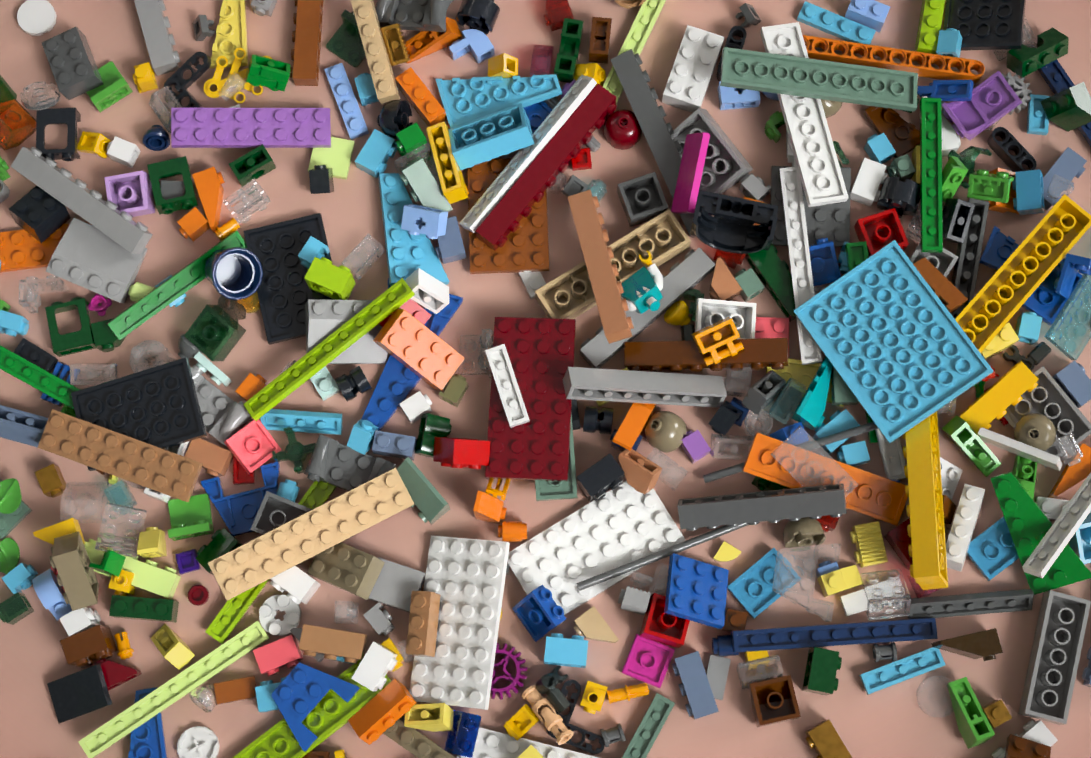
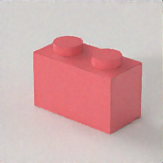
M289 635L253 650L261 674H267L268 677L279 673L280 668L285 666L288 669L295 667L300 660H303L294 635Z

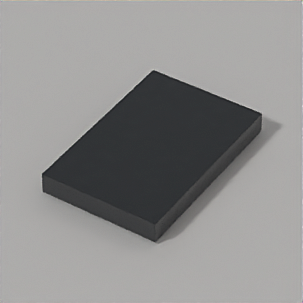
M100 664L47 683L58 723H63L112 705Z

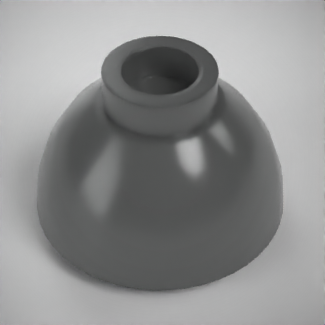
M182 334L180 336L178 355L181 358L186 357L189 360V358H194L198 352L203 353L205 351L202 342L190 334Z

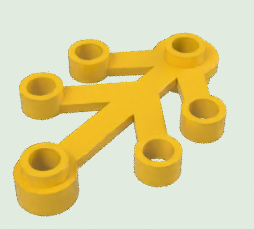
M237 48L234 51L235 58L229 76L221 80L224 68L228 66V59L225 56L217 58L214 76L204 84V92L208 97L217 98L222 95L235 100L238 104L244 103L246 96L243 92L235 93L225 89V87L231 84L251 91L256 96L263 93L262 86H259L261 92L255 93V86L242 80L246 78L247 68L240 72L238 71L242 60L246 57V52L243 48ZM239 50L244 52L241 58L236 55ZM220 59L226 60V64L224 66H221L219 64ZM213 84L217 86L215 92L210 91V86ZM238 94L243 95L244 98L242 101L236 100V96Z

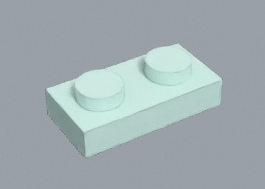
M198 352L194 356L198 362L196 366L204 373L208 370L212 374L210 378L216 384L220 385L222 383L227 387L232 382L227 375L202 353Z
M326 366L310 378L323 401L341 391Z

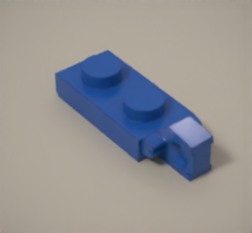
M933 80L932 83H929V86H918L917 94L919 97L941 98V101H971L974 83L972 80Z

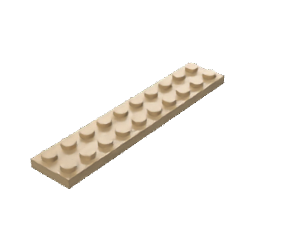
M394 468L214 559L208 565L228 601L414 505V502L397 469Z

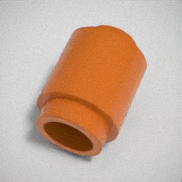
M502 521V525H498V538H502L504 542H522V540H527V523H522V521Z

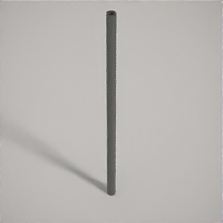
M870 422L797 446L806 450H812L878 429L874 422ZM745 462L703 475L704 481L708 483L742 472Z
M741 523L735 527L722 526L577 583L579 591L671 556L673 553L676 554L745 527L748 524Z

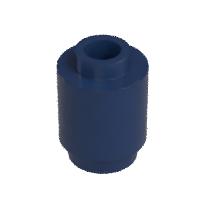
M717 635V638H712L713 655H739V652L733 653L731 635Z

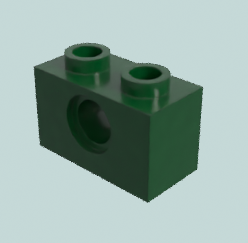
M263 144L229 163L230 168L242 187L276 168Z

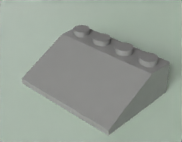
M698 108L674 130L672 137L674 141L678 140L682 150H684L687 134L701 132L710 134L699 190L722 194L738 183L753 168L706 109Z
M73 218L56 247L46 272L119 303H125L128 298L129 288L136 279L148 249L144 248L140 255L131 253L93 225Z
M308 299L305 304L306 354L374 300ZM379 324L376 325L329 364H386L388 352L373 341L382 327Z
M1042 366L1034 372L1039 379L1036 382L1038 385L1031 392L1025 391L1021 395L1022 400L1015 406H1012V404L1005 409L1007 413L1004 417L1015 429L1016 423L1027 414L1040 413L1047 416L1056 428V438L1053 445L1045 452L1061 457L1091 434V423L1045 367Z

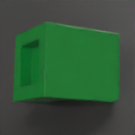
M107 550L100 565L90 563L89 567L101 573L119 577L126 557Z

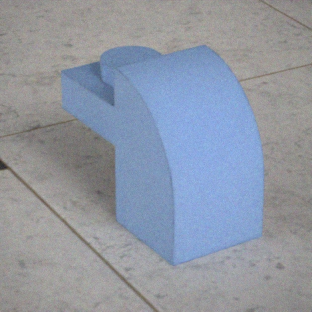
M476 29L462 31L463 39L454 41L449 47L453 60L471 52L479 64L495 55L494 46L489 38L482 31Z
M51 569L32 579L38 598L46 610L49 609L56 620L72 611L70 604H66L63 588L59 586L57 577Z

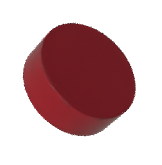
M194 585L188 591V600L193 605L202 606L209 599V591L202 585Z

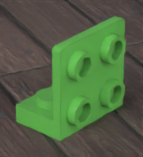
M112 61L98 69L104 84L86 92L99 112L104 111L133 92Z
M208 494L191 496L189 502L179 499L168 501L171 529L168 530L170 539L176 541L214 534Z

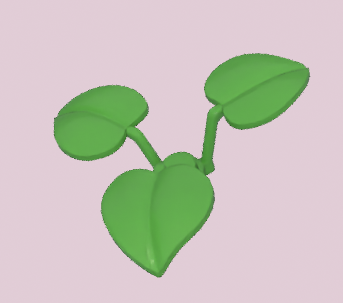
M11 478L0 482V512L3 514L13 513L19 508L22 496L18 480ZM5 538L0 541V572L8 574L17 566L20 558L19 546L12 538Z

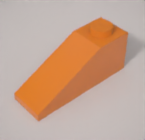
M446 17V32L421 31L406 41L407 51H409L408 54L411 59L406 63L409 64L446 48L454 41L463 37L456 21Z
M211 167L194 173L192 176L209 226L214 233L219 225L224 193L222 184L225 181L222 173L217 172L215 167Z
M633 403L612 442L631 451L652 415L656 404Z
M1084 443L1076 447L1048 498L1060 495L1088 477L1091 473V447Z
M478 491L473 509L475 518L500 524L501 519L505 520L507 508L504 507V502L487 493Z

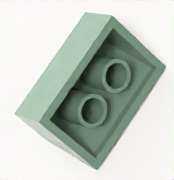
M407 457L397 468V471L414 502V505L411 507L416 506L420 510L418 513L419 517L425 523L429 521L432 525L448 512L450 507L412 460Z

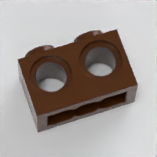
M592 17L589 62L608 64L612 18Z

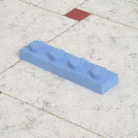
M343 63L324 69L350 139L353 140L369 134Z

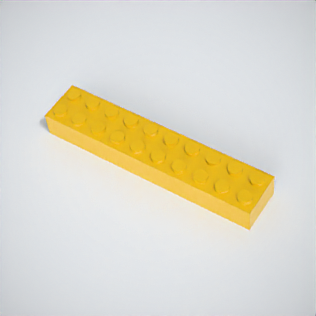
M1065 194L955 318L956 322L980 353L1090 228L1091 215Z
M936 411L903 434V438L906 439V446H903V454L905 459L907 458L904 473L905 477L908 478L905 492L907 498L909 497V505L906 506L907 516L910 517V524L907 526V530L912 543L908 548L909 555L913 561V565H910V575L923 590L948 588L938 417Z

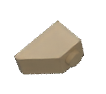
M595 606L574 620L575 626L573 628L579 636L609 643H616L619 640Z

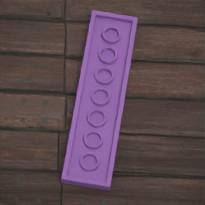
M171 108L172 148H257L262 144L265 148H331L330 108Z

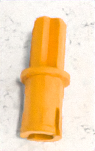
M647 683L628 687L625 685L623 688L607 690L609 704L627 699L630 701L632 698L649 694Z

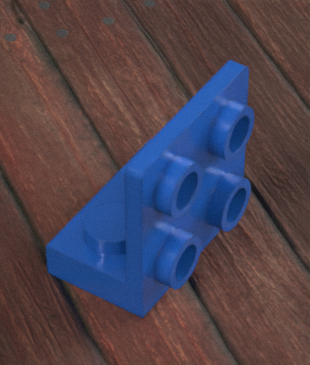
M1067 253L1066 258H1063L1060 269L1062 272L1060 278L1056 279L1054 285L1058 295L1069 300L1078 270L1081 274L1091 275L1090 258Z

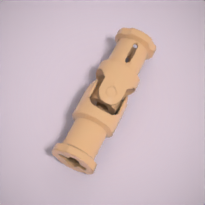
M536 685L528 687L521 695L522 698L530 703L532 711L537 718L557 738L558 745L566 743L573 736V731L568 730L562 722V717L556 714V710L548 699L541 696Z

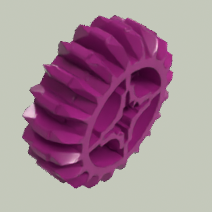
M497 643L495 654H504L505 656L499 663L494 664V667L498 666L499 668L500 665H503V671L509 677L500 675V677L495 678L496 672L493 669L491 699H495L496 693H499V699L503 700V693L505 692L507 697L510 698V690L517 694L518 690L515 686H524L522 682H519V679L527 678V676L521 675V671H527V667H520L521 664L526 662L525 659L519 661L517 659L521 656V652H517L515 655L512 654L515 651V647L512 646L507 651L506 643H504L503 649H500V645ZM510 659L516 664V677L507 672L506 667ZM500 679H506L511 682L505 688H493Z

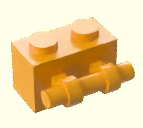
M730 317L691 334L701 354L709 352L711 355L704 358L706 366L713 363L716 365L721 362V359L730 355L733 357L737 355V352L744 349L741 342L736 344L732 342L739 338L740 335ZM726 344V349L719 352L716 351V348Z

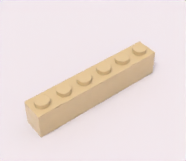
M351 0L377 98L381 105L400 100L373 0Z

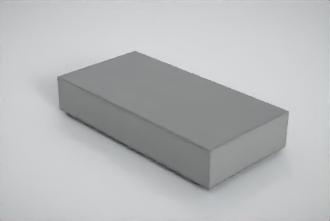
M710 655L706 675L714 699L723 700L731 659Z

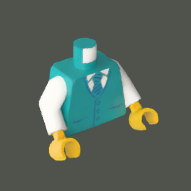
M648 250L646 252L649 257L646 260L642 259L639 254L641 262L646 264L648 268L643 266L622 282L624 293H621V297L626 299L629 307L628 311H636L640 314H643L648 309L651 311L658 310L660 307L659 301L663 298L660 292L663 289V276L656 264L652 263V256Z

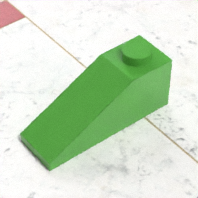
M956 415L942 428L947 436L984 476L987 477L1002 464L968 423Z
M967 677L948 683L947 687L958 729L967 748L986 743L995 733Z

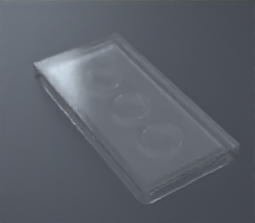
M801 426L771 454L802 487L844 483L846 498L859 485Z

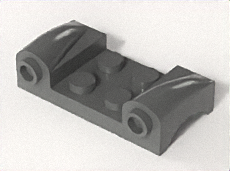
M377 0L375 9L381 28L398 23L400 28H402L401 30L446 32V13L450 3L454 0Z
M320 434L304 474L308 475L307 478L316 482L320 480L350 491L394 469L396 464L379 457L375 458L368 454H361L348 446L340 444L337 440Z

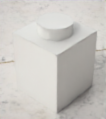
M116 136L107 147V155L111 160L133 168L141 152L136 144Z
M420 391L400 403L401 409L411 424L421 419L423 414L432 412L430 407L432 405L431 400L427 394L422 395Z

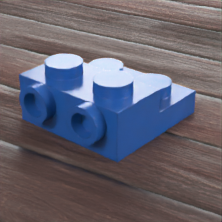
M828 237L817 239V244L809 245L813 286L832 283L841 278L833 241H828Z
M543 585L530 592L512 608L535 642L567 619L564 616L563 608L555 603L551 591Z

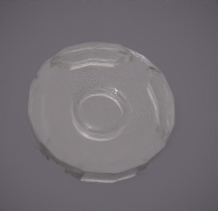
M43 81L27 85L23 89L24 92L20 93L22 105L30 110L48 109L56 105L61 97L59 89L54 83L46 84Z
M932 676L920 683L917 689V700L919 707L925 714L931 717L942 718L954 712L947 684L952 682L950 679L944 676Z

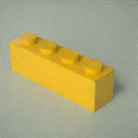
M441 122L427 127L426 130L443 194L448 202L452 204L468 198L462 171L452 154L449 128L445 122Z
M1020 360L960 414V418L966 421L976 434H978L980 428L989 429L992 426L990 422L995 418L997 420L1002 418L1007 413L1005 409L1011 404L1015 406L1022 400L1021 395L1025 391L1031 392L1038 385L1036 383L1039 380L1038 377Z

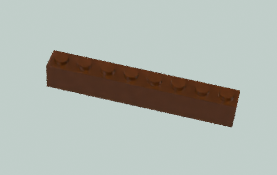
M787 338L735 339L732 341L733 344L741 342L744 349L737 352V355L733 357L730 355L721 359L720 363L716 365L713 363L709 366H706L704 358L711 356L710 353L701 354L694 340L625 342L624 366L631 371L650 370V372H662L663 369H670L671 372H681L682 369L699 372L703 368H710L711 371H721L722 368H731V370L739 371L743 370V367H751L752 370H762L763 367L780 370L784 369V366H788ZM726 344L716 348V351L719 352L726 349Z

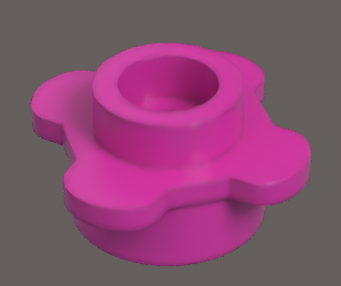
M97 293L91 299L88 308L90 311H96L99 316H104L107 308L112 305V301Z

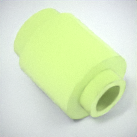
M136 282L130 286L128 295L131 301L137 302L155 288Z

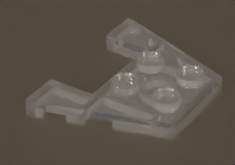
M834 543L779 549L777 551L772 591L793 603L803 606L808 612L815 613L825 622H831L834 603L813 598L818 559L830 560L833 563L839 562L841 544Z

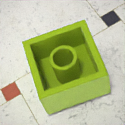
M314 257L304 277L311 290L334 300H348L356 284L350 269L342 265L339 267L332 265V261L321 257V259Z

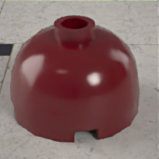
M626 109L616 110L606 119L604 137L612 147L620 150L630 149L640 141L642 129L634 112Z

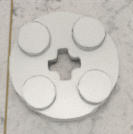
M274 595L269 597L260 607L259 620L264 630L275 636H286L292 633L290 631L292 628L298 627L301 609L297 603L286 595ZM278 610L281 612L285 611L286 613L283 616V621L275 619Z

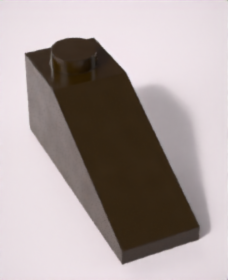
M996 628L931 643L934 648L973 659L983 657L984 661L996 659L995 654L1003 653Z

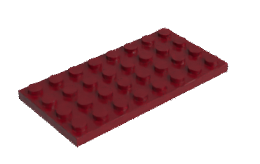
M495 317L493 347L502 344L506 346L530 422L510 428L493 373L491 372L487 441L491 442L489 466H486L485 472L486 478L568 481L572 399H566L563 378L567 368L574 367L576 319Z

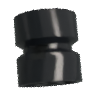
M360 366L350 370L349 375L343 374L335 378L347 402L357 397L358 392L363 394L372 389Z
M585 406L583 432L594 433L598 430L600 434L611 435L614 409L602 408L598 410L597 407Z

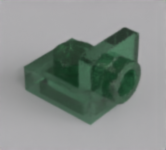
M689 289V291L684 292L683 299L695 301L690 303L689 314H692L691 320L695 321L696 301L698 298L704 299V294L699 290Z

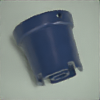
M239 247L215 251L206 260L204 268L206 278L211 282L216 291L227 299L233 300L245 299L254 294L260 286L263 276L262 265L257 256L248 249Z

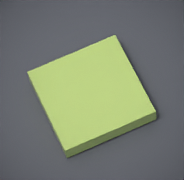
M331 137V148H313L308 172L311 169H315L314 165H326V168H332L333 177L347 179L355 142L353 140Z

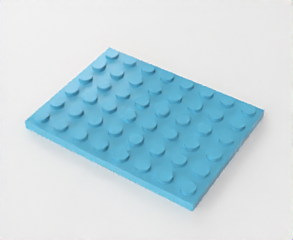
M895 240L794 310L798 319L889 444L994 371Z

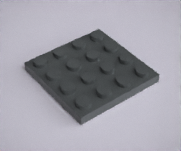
M771 166L770 204L778 206V219L774 239L771 243L775 246H788L780 168L795 166ZM840 167L848 194L846 202L808 207L802 186L809 245L817 244V239L827 237L828 241H833L834 247H842L844 242L850 243L851 168Z

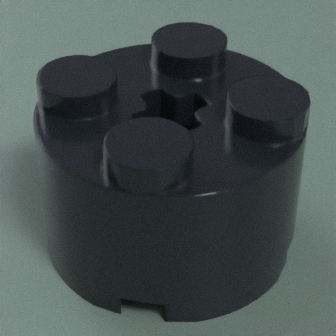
M463 0L457 13L456 21L462 27L466 24L470 27L469 29H476L484 34H488L489 31H493L500 8L494 3V0Z
M900 177L885 178L877 208L881 210L895 208L899 218H902V215L915 216L920 201V185L909 179H906L905 182L899 181Z

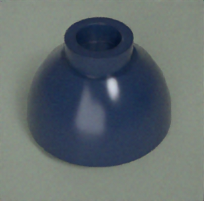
M153 125L143 135L142 142L150 150L161 151L169 147L170 137L162 126Z

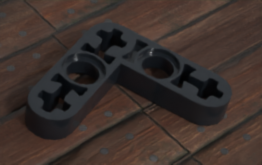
M196 52L164 83L165 93L178 108H203L187 89L211 66V59L204 52ZM199 58L203 59V65L199 64ZM186 70H191V77L185 80L183 73ZM172 84L176 85L175 88L180 94L172 91ZM189 97L190 103L188 106L183 107L181 105L182 99Z
M568 680L564 683L561 692L567 697L568 690L566 686H571L572 683L575 684V689L578 691L577 693H572L570 698L575 699L574 703L572 704L568 701L571 705L570 712L567 715H561L557 711L556 714L562 717V722L565 726L571 727L570 730L581 732L582 739L578 743H574L569 739L566 743L592 754H598L605 747L603 738L569 724L581 692V686L575 680ZM548 731L551 737L557 739L551 731ZM585 734L590 735L588 739L594 741L596 738L599 739L601 748H596L594 751L592 750V745L586 743V747L581 746L585 741Z

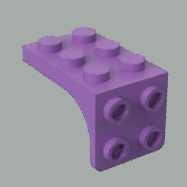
M998 70L973 89L971 101H954L952 103H945L943 101L941 103L943 107L941 112L951 123L954 122L952 127L962 139L966 137L970 141L1020 105L1022 101Z

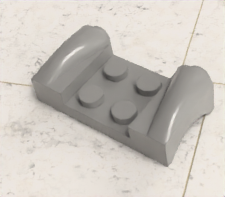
M196 365L190 366L205 431L226 446L224 442L237 433L252 417L242 401L239 403L233 401L202 376L203 371Z

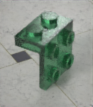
M345 9L341 14L343 24L327 43L326 47L330 52L351 66L358 67L366 55L354 12L350 13Z

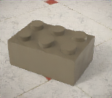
M80 532L54 538V545L51 547L52 556H50V563L53 569H57V581L60 587H64L65 592L63 595L66 604H70L72 611L97 604L99 583L94 570L89 567L91 562Z
M340 542L315 555L307 573L328 584L368 600L385 562L371 554Z

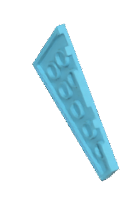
M556 74L533 75L532 77L513 76V78L495 76L472 77L471 79L462 80L460 78H452V80L435 79L450 128L522 103L523 107H527L562 95Z
M379 173L378 180L390 286L394 285L401 278L406 282V278L418 268L448 285L450 281L430 239L426 238L425 234L411 235L408 234L407 230L401 229L404 205L413 203L399 173Z

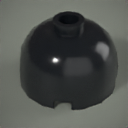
M395 100L383 106L380 115H378L377 122L385 135L397 139L396 133L413 125V122L409 123V116H412L410 105L405 100Z

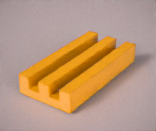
M489 478L485 493L493 494L495 498L501 496V500H505L511 479H506L502 491L500 486L503 479H498L496 487L493 489L492 485L495 478Z

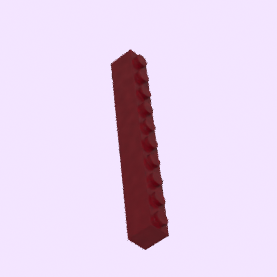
M599 84L594 87L476 229V237L494 251L498 247L504 246L510 232L514 233L519 227V221L531 213V207L535 202L539 203L544 196L543 192L555 184L557 175L560 172H565L569 166L568 162L572 158L575 159L580 153L581 146L591 140L595 129H600L605 122V117L615 111L617 107L615 95Z

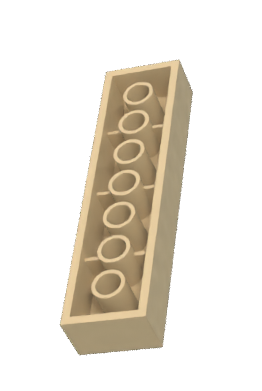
M670 209L608 246H611L614 258L611 259L612 264H616L618 268L617 282H624L643 266L648 268L639 258L640 254L642 259H648L649 255L646 250L651 253L652 263L659 267L690 247L691 240ZM585 261L535 291V298L548 318L575 319L597 305Z

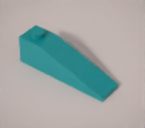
M826 356L791 418L796 422H802L805 427L811 430L816 426L820 427L825 419L822 415L826 407L833 367Z

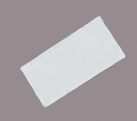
M980 428L978 436L985 443L1058 471L1062 467L1060 457L985 428Z

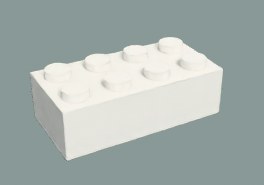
M687 25L663 93L662 103L692 113L701 108L723 46V36Z

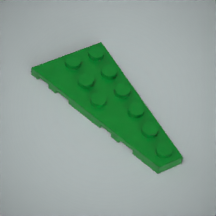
M1010 471L991 477V482L1023 566L1053 523L1046 517L1037 503L1034 502ZM1067 544L1043 578L1025 573L1030 589L1036 595L1090 579L1091 571Z

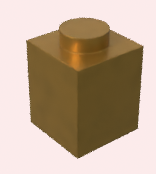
M51 464L34 472L44 495L54 498L63 494V490L68 489L57 465Z
M1002 699L994 700L982 707L992 728H996L1012 719Z

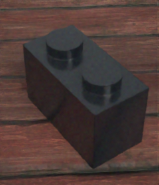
M946 198L942 211L944 240L964 243L975 204L960 199Z

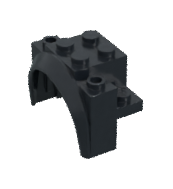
M699 190L690 235L697 236L704 244L725 252L749 254L761 250L769 251L774 239L778 219V206Z

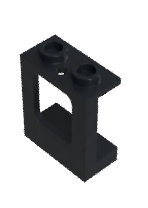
M76 108L37 109L36 148L42 152L41 156L44 158L49 157L52 160L62 159L63 161L80 159V155L77 152V122H81V114ZM67 124V147L65 149H45V127L47 125Z

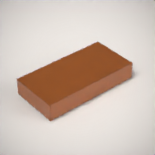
M255 676L212 684L216 705L256 697Z

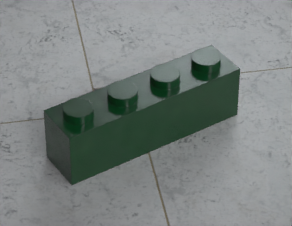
M771 244L769 251L761 250L746 254L745 259L786 318H789V322L797 318L794 313L796 308L792 275L788 271L787 263L778 257L776 247Z

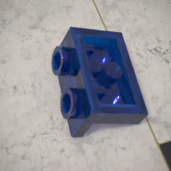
M454 710L453 730L448 732L444 750L452 754L472 758L481 716Z

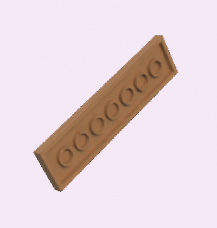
M54 409L50 413L37 447L185 502L190 500L203 465L201 462Z

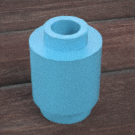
M285 479V482H280L276 495L295 502L300 488L296 486V482Z

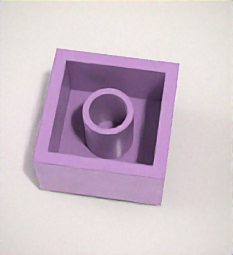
M141 170L104 177L107 200L115 203L118 206L117 210L120 212L125 211L133 217L156 213L152 185L148 173Z

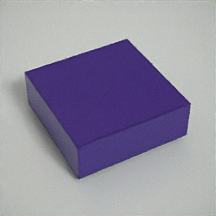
M196 549L175 554L181 575L201 569L200 563L195 559L198 556Z

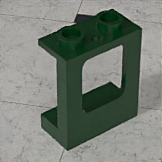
M186 156L147 165L159 215L171 214L182 209L189 210L198 206ZM181 174L186 194L172 199H163L159 179Z
M75 297L69 302H54L51 306L45 307L53 352L58 357L96 349L87 307L89 302L85 298ZM78 309L82 326L81 330L60 335L55 314Z

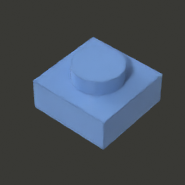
M828 560L818 564L819 568L814 571L818 578L824 574L839 570L837 562L831 563Z

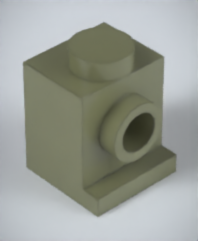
M459 374L453 375L443 388L444 393L439 392V398L458 407L468 388L466 378Z

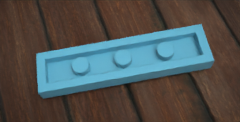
M806 1L797 17L799 22L848 42L870 45L876 32L872 28Z
M271 409L261 417V423L267 430L341 435L343 431L342 414Z
M932 647L859 676L868 695L945 666V662L940 650Z

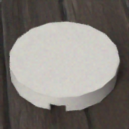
M27 0L20 6L17 12L19 26L25 33L31 36L44 35L43 33L51 31L56 24L57 15L54 7L46 0Z
M195 726L189 728L178 739L177 753L180 758H216L220 747L218 737L207 727Z

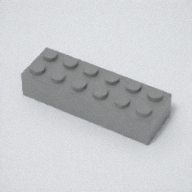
M1052 590L1043 592L1018 714L1058 725L1067 724L1091 605L1090 600Z

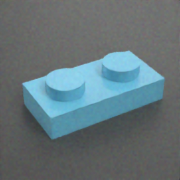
M1030 94L1027 134L1047 135L1049 120L1040 101L1050 96Z

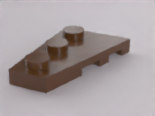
M871 106L864 111V115L879 135L884 133L896 151L895 158L907 154L915 149L916 146H920V131L915 128V125L901 118L900 114L893 109Z

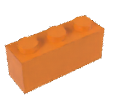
M411 67L395 78L398 89L428 127L447 120L443 107Z
M394 679L354 714L348 722L358 737L370 745L389 727H392L400 717L409 712L417 702L407 688L397 679Z

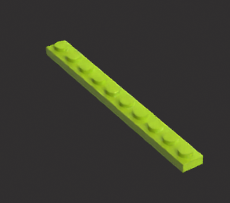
M401 278L246 401L243 405L251 417L257 421L412 298L415 293L405 280Z
M320 480L319 482L314 481L298 504L313 510L325 504L336 486ZM269 580L228 600L205 632L223 644Z

